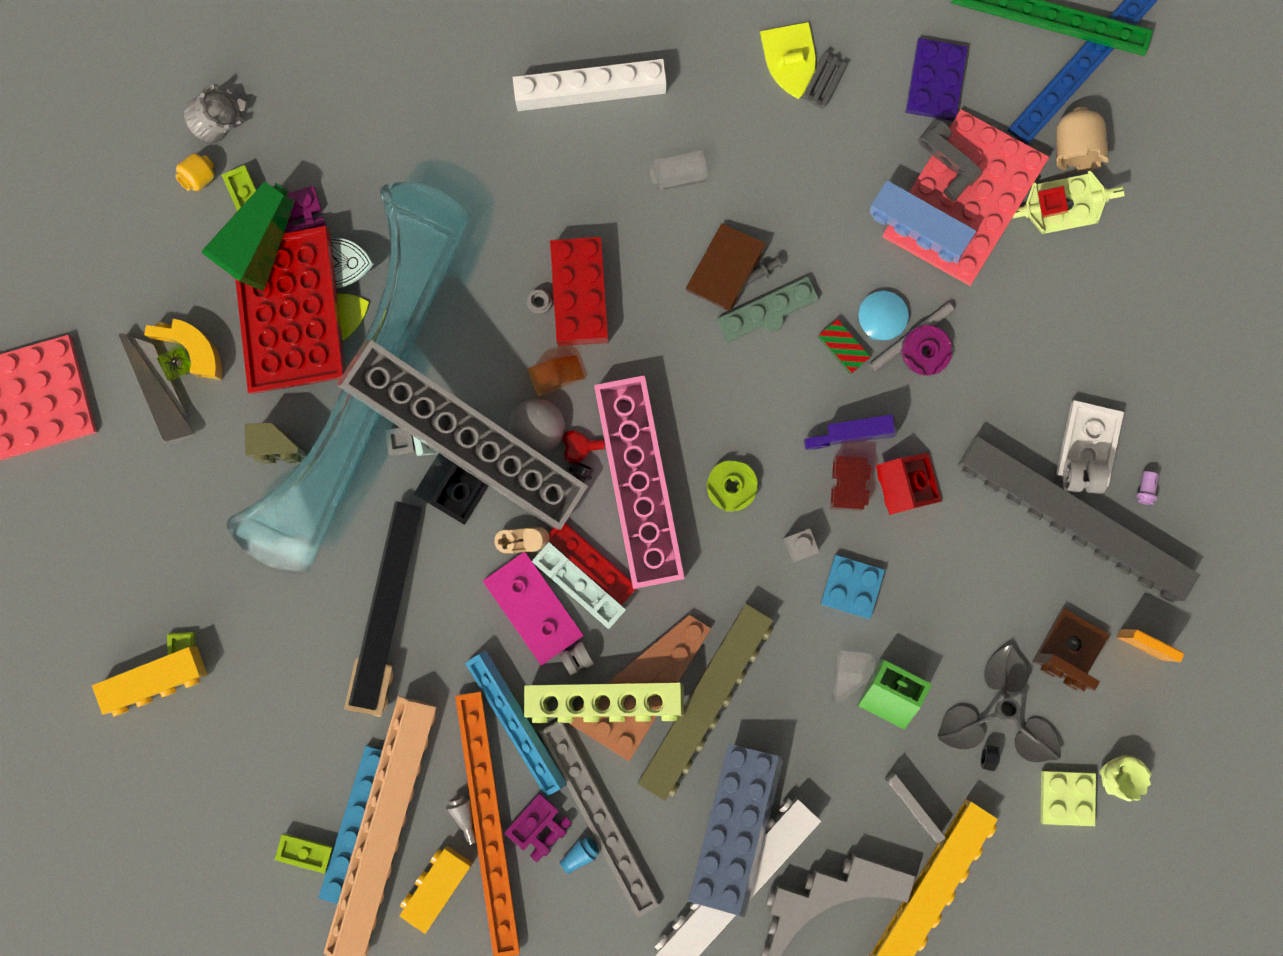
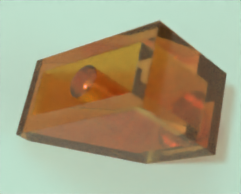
M577 355L551 359L527 368L538 397L585 379Z

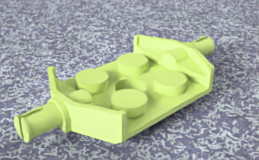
M1088 171V174L1041 184L1034 182L1026 205L1019 207L1012 219L1026 216L1041 234L1096 224L1101 219L1106 202H1109V199L1125 197L1123 186L1111 189L1104 188L1091 171ZM1064 186L1066 199L1068 198L1073 201V208L1068 213L1042 218L1038 191Z

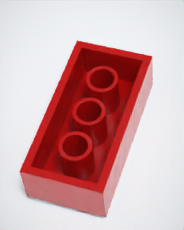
M601 237L550 240L557 345L573 346L608 343Z

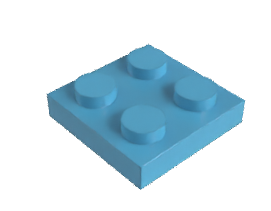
M834 555L820 604L871 619L885 570Z

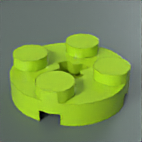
M737 461L721 462L712 469L706 482L708 497L717 508L726 512L743 510L755 499L757 477L754 471L745 463ZM730 479L732 482L737 481L739 483L736 487L738 490L736 493L726 491L727 480Z

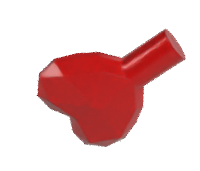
M567 431L563 436V443L566 446L564 459L569 463L582 461L592 450H605L604 440H589L578 431Z

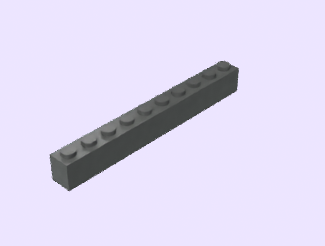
M980 437L972 440L958 463L964 475L972 479L977 477L985 482L983 486L992 492L997 493L999 491L1006 495L1005 499L1015 506L1022 505L1027 508V513L1038 520L1043 518L1048 521L1051 529L1063 534L1065 532L1072 536V542L1085 548V546L1093 549V554L1104 561L1109 559L1117 564L1115 566L1117 570L1126 575L1131 573L1138 577V583L1149 589L1154 587L1161 592L1159 595L1169 602L1185 601L1201 575Z

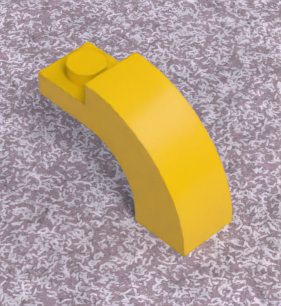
M173 319L172 327L169 324L156 322L155 326L146 325L144 335L150 339L179 343L187 349L191 360V374L197 377L222 380V362L219 352L214 343L203 332L177 319Z

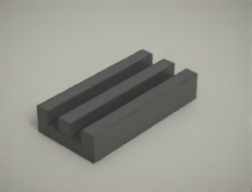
M826 51L822 54L801 98L821 109L826 106L847 64L844 61H838V58L835 56H829L830 53ZM825 62H828L829 65L814 96L810 95ZM835 66L837 70L821 101L818 98Z

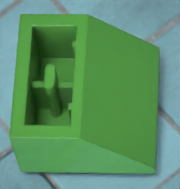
M880 659L857 706L905 730L921 708L932 684L886 660Z

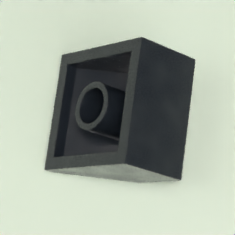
M438 453L414 495L465 525L488 485Z

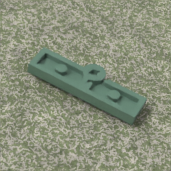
M806 277L718 318L716 322L726 342L729 343L761 327H764L769 332H776L783 325V316H787L815 303L819 298L809 278Z

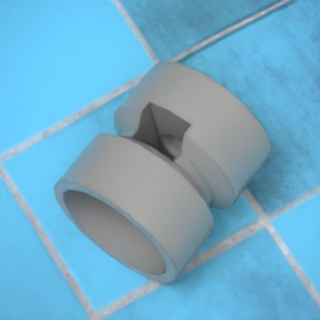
M1067 458L1063 469V487L1065 491L1081 492L1085 489L1088 493L1103 494L1105 492L1109 478L1107 461L1090 459L1086 463L1083 458Z

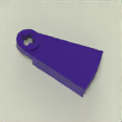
M891 414L827 424L829 435L804 439L805 450L828 448L836 444L894 438L897 435L895 417Z

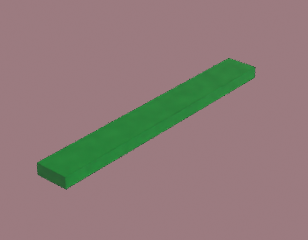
M951 0L950 3L1141 56L1146 55L1153 30L1045 0Z

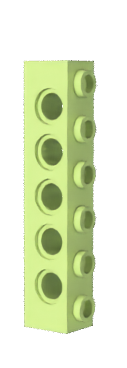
M684 684L524 686V717L532 718V723H548V718H558V723H573V718L583 717V722H599V717H609V722H625V717H635L636 722L651 721V716H661L662 721H677V716H684ZM632 695L636 699V706L632 710H627L624 706V701L628 696ZM655 695H659L663 701L662 706L657 710H653L650 706V700ZM581 696L584 700V707L580 711H576L573 708V701L576 697ZM603 696H607L610 699V706L605 711H602L598 706V702ZM556 697L558 707L555 711L551 712L547 707V703L550 698Z

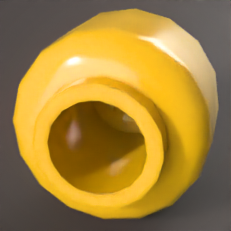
M192 153L176 166L177 174L175 177L186 190L200 191L214 179L212 169L214 164L206 155L201 157L196 153Z

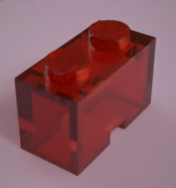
M845 456L833 458L832 479H837V486L831 489L830 509L864 510V505L868 506L869 490H865L866 480H870L871 465H867V458Z

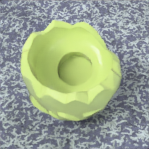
M1122 755L1114 758L1100 770L1106 792L1126 801L1141 800L1140 795H1146L1148 786L1151 785L1149 780L1151 772L1141 760L1131 755Z

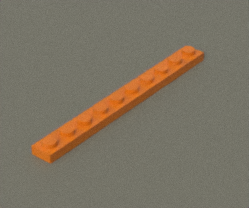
M482 691L456 695L455 699L493 956L520 955Z

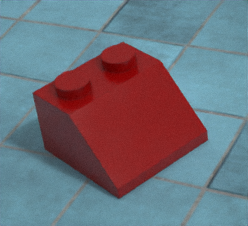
M929 453L902 457L876 465L877 477L881 483L884 503L889 515L942 502Z

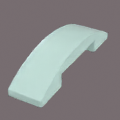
M549 542L533 559L532 562L563 588L606 628L610 629L626 611Z

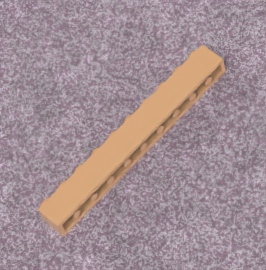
M400 696L397 698L323 952L326 956H366L368 953L370 935L377 922L376 914L384 898V887L386 880L391 874V863L394 853H396L399 846L398 838L400 831L405 825L407 807L413 798L415 779L420 773L422 755L428 746L430 727L436 718V707L426 702Z

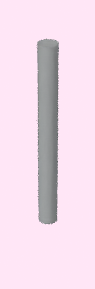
M948 302L917 327L922 325L935 326L953 312L954 307ZM906 336L869 364L874 372L901 352L902 342Z

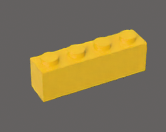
M193 646L94 684L92 688L102 715L112 713L113 717L129 712L128 706L136 704L137 707H141L153 702L152 697L160 694L162 698L177 692L176 687L183 684L186 688L201 683L200 678L208 674L198 646Z

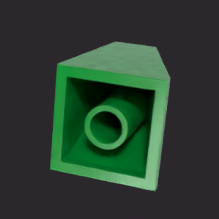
M264 181L203 248L201 253L238 281L263 291L295 202L287 196L289 191L278 183L272 186Z

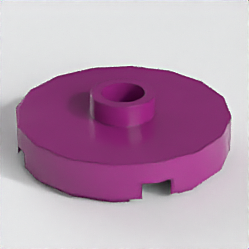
M922 325L915 327L907 333L902 342L901 354L903 362L909 370L918 375L929 376L938 374L947 367L952 358L951 339L944 330L937 326ZM924 346H927L929 349L927 355H924L922 352Z

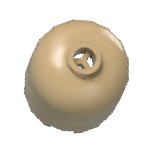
M1077 107L1072 112L1064 115L1057 124V168L1066 171L1067 166L1076 167L1077 172L1098 169L1101 167V162H1109L1104 118L1101 114L1088 110L1087 107Z

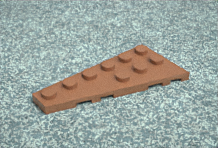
M688 615L606 684L678 683L711 628ZM632 695L628 696L624 701V706L627 710H632L636 706V699ZM659 695L651 698L650 706L653 710H657L662 706L663 701ZM607 696L601 697L598 702V706L602 711L607 710L610 706V699ZM584 703L575 710L580 711L584 707ZM651 716V721L636 722L635 717H625V722H609V717H599V722H583V717L573 718V723L569 724L627 761H630L657 716Z

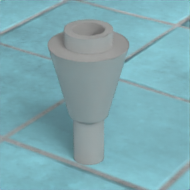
M464 795L456 796L449 800L450 804L446 809L460 829L463 830L467 844L470 845L476 842V835L472 827L470 798H465Z

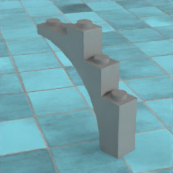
M851 853L850 858H846L842 866L844 878L814 868L812 874L808 873L804 883V889L807 890L806 893L776 884L774 890H769L766 905H769L770 914L777 917L776 919H771L768 929L771 937L768 944L764 943L760 956H782L794 935L809 920L824 910L845 901L872 897L908 902L915 876L911 872Z

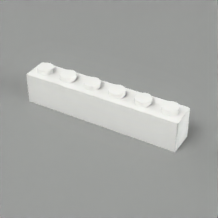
M663 59L512 77L518 111L666 94V76Z

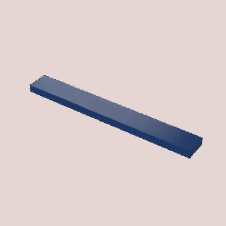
M1124 0L1109 18L1136 25L1158 0ZM1087 41L1009 127L1008 131L1019 141L1028 145L1115 48Z

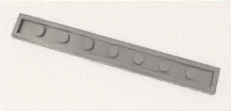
M557 721L540 730L539 733L567 783L575 802L636 917L638 918L660 906L656 895L565 723H558Z

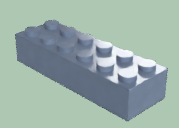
M728 744L688 902L742 917L746 916L784 761L781 757Z

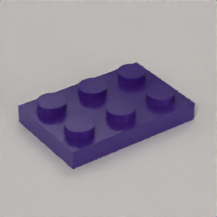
M918 38L905 113L954 121L957 116L968 46Z

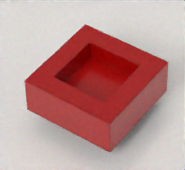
M1064 186L1038 191L1042 218L1068 213Z

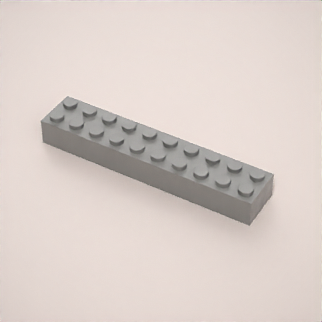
M365 340L336 384L345 392L553 528L562 529L588 487L372 340Z

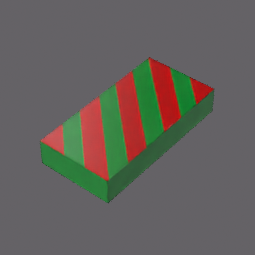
M838 319L818 335L821 342L850 375L871 358Z

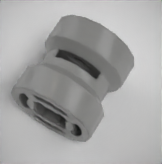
M583 642L575 645L573 650H566L559 654L571 677L579 673V669L583 667L588 668L594 664Z

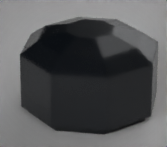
M986 745L981 754V767L985 770L995 771L1000 762L999 747Z

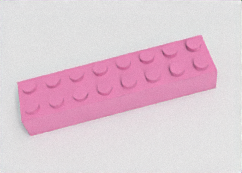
M645 375L594 385L633 589L684 580Z

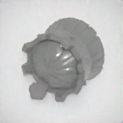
M212 84L209 89H203L201 95L186 104L184 110L185 123L190 128L191 133L200 140L208 143H217L224 138L226 132L243 122L244 119L240 117V112L246 111L248 102L243 99H238L235 102L231 97L233 91L229 88L226 91H221L218 89L217 84Z

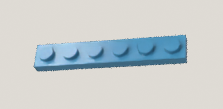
M485 650L467 661L465 665L545 797L566 786L567 783L562 777L561 772L551 759L533 726L524 717L521 706L514 698L487 651Z
M369 745L365 746L320 890L319 899L338 904L383 749Z

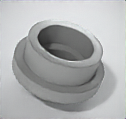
M535 289L528 294L526 303L532 313L544 314L550 309L552 299L546 290ZM542 298L544 303L541 306H536L535 300Z

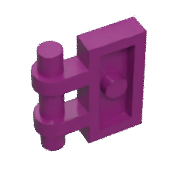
M314 186L287 194L295 202L284 234L327 226L324 217L314 219L313 214L323 212ZM305 217L304 223L292 225V221Z
M539 793L504 834L523 851L531 843L536 849L530 854V857L538 862L543 856H547L552 851V845L559 838H563L568 833L566 830L572 824V821L564 816L559 823L556 822L553 817L559 812V809ZM547 825L552 831L542 841L537 835Z

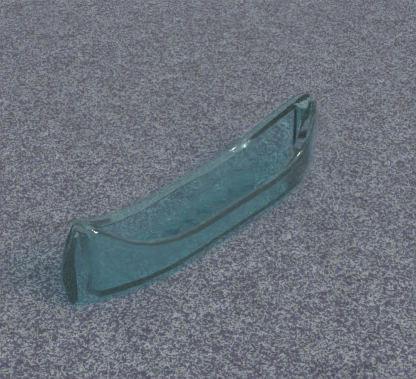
M396 182L386 184L380 189V198L390 237V259L382 298L365 340L374 341L406 363L471 215L460 203L439 189L414 182ZM341 390L324 429L309 454L287 480L263 499L228 519V531L239 546L254 559L267 566L288 571L309 572L382 415L349 393Z

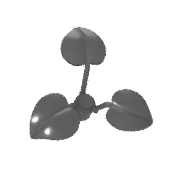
M1012 645L996 652L985 667L984 678L987 686L993 690L1002 689L1004 697L1003 700L996 704L995 712L977 720V714L973 709L966 706H956L950 709L944 716L937 735L941 742L950 747L970 749L978 746L985 737V732L980 724L995 717L1003 721L1014 719L1017 728L1021 731L1015 737V748L1023 759L1030 762H1044L1061 758L1060 744L1052 727L1044 720L1038 718L1029 719L1023 727L1018 715L1020 712L1019 703L1007 694V691L1018 692L1022 690L1029 678L1025 662Z

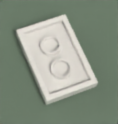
M1075 400L1072 401L1056 476L1063 477L1065 461L1069 457L1083 458L1086 463L1090 459L1105 460L1109 469L1108 487L1124 412Z

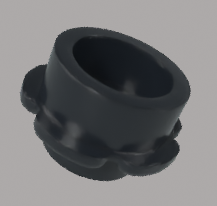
M576 461L572 467H569L572 476L585 483L586 480L592 479L593 469Z

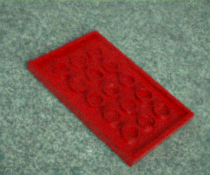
M321 226L285 233L263 291L235 279L247 391L249 394L339 380L346 370L330 228Z

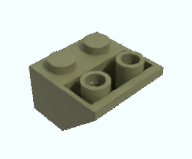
M273 423L245 424V455L254 458L255 462H260V464H276V460L280 459L281 461H286V463H301V458H309V453L285 430Z

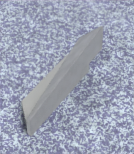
M124 333L118 334L162 441L173 446L194 436L193 429L183 416L187 414L185 406L157 346Z

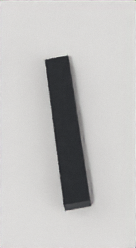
M399 501L394 503L348 703L350 706L376 711L422 507Z

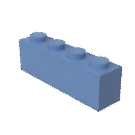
M888 180L871 204L870 214L875 221L883 225L887 223L894 227V231L899 235L915 239L920 247L926 250H934L939 253L938 256L949 263L953 261L958 264L976 233V230Z

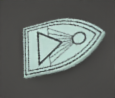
M331 238L336 288H341L363 277L374 263L367 252L359 245L346 239Z

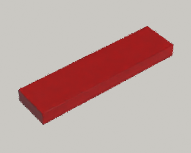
M565 523L561 530L552 528L548 533L549 543L620 605L635 591L632 581L568 524Z

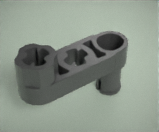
M935 119L918 138V141L925 150L957 174L956 178L943 191L950 200L956 201L968 186H972L983 173L979 166L947 141L952 135V131L944 122Z

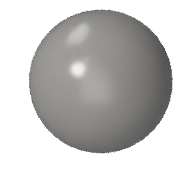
M531 398L522 401L513 409L508 420V432L543 455L554 450L563 439L565 421L561 411L554 403L542 398Z

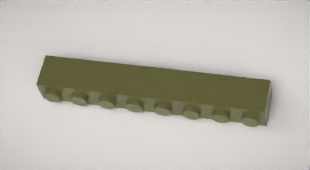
M744 604L685 702L684 716H677V721L673 722L640 777L638 785L664 801L668 796H674L680 786L677 780L681 773L685 775L688 773L693 764L690 758L695 750L700 752L707 740L704 735L708 728L713 730L720 719V716L717 715L721 706H728L734 695L730 691L735 683L740 685L747 674V671L744 670L748 661L753 663L760 652V649L757 648L762 639L767 640L774 628L771 626L772 619L751 606Z

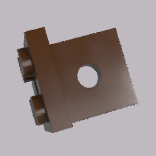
M1062 608L1032 662L1040 665V671L1051 677L1056 676L1064 679L1063 684L1073 690L1085 692L1088 689L1095 691L1100 681L1088 675L1110 634L1067 609ZM1071 636H1075L1079 640V647L1075 651H1071L1067 646V641Z

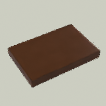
M721 223L686 286V290L731 312L766 249V243Z

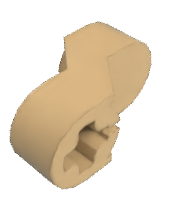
M523 527L499 531L495 536L494 542L496 548L502 553L534 552L543 549L550 538L548 532L543 527Z

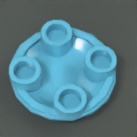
M888 291L874 292L867 296L859 306V323L872 340L883 341L893 339L900 335L907 326L909 318L908 308L903 299L895 293Z

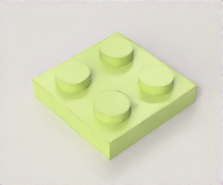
M1041 770L1040 823L1095 826L1096 773Z

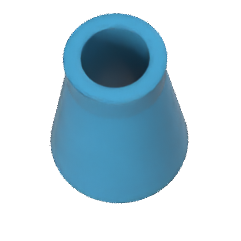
M580 838L569 853L560 861V865L566 873L570 874L572 871L595 861L596 856L600 853L599 849L591 838Z

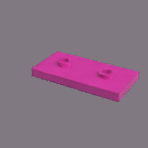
M523 552L483 580L485 586L541 666L584 636L526 552Z

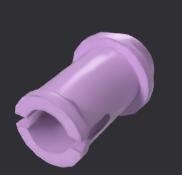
M1144 471L1142 473L1140 492L1136 494V497L1140 504L1153 505L1154 501H1157L1155 494L1160 475L1155 472Z

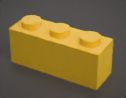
M448 845L443 851L441 849L436 851L430 860L434 865L428 873L426 871L421 873L415 882L418 889L413 895L408 893L400 905L403 911L399 916L424 934H426L473 864V862Z

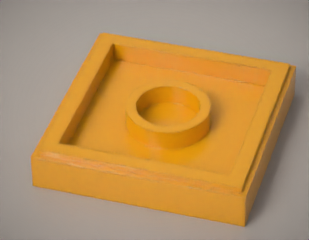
M1122 629L1116 637L1162 661L1181 662L1184 656L1182 651L1138 629Z

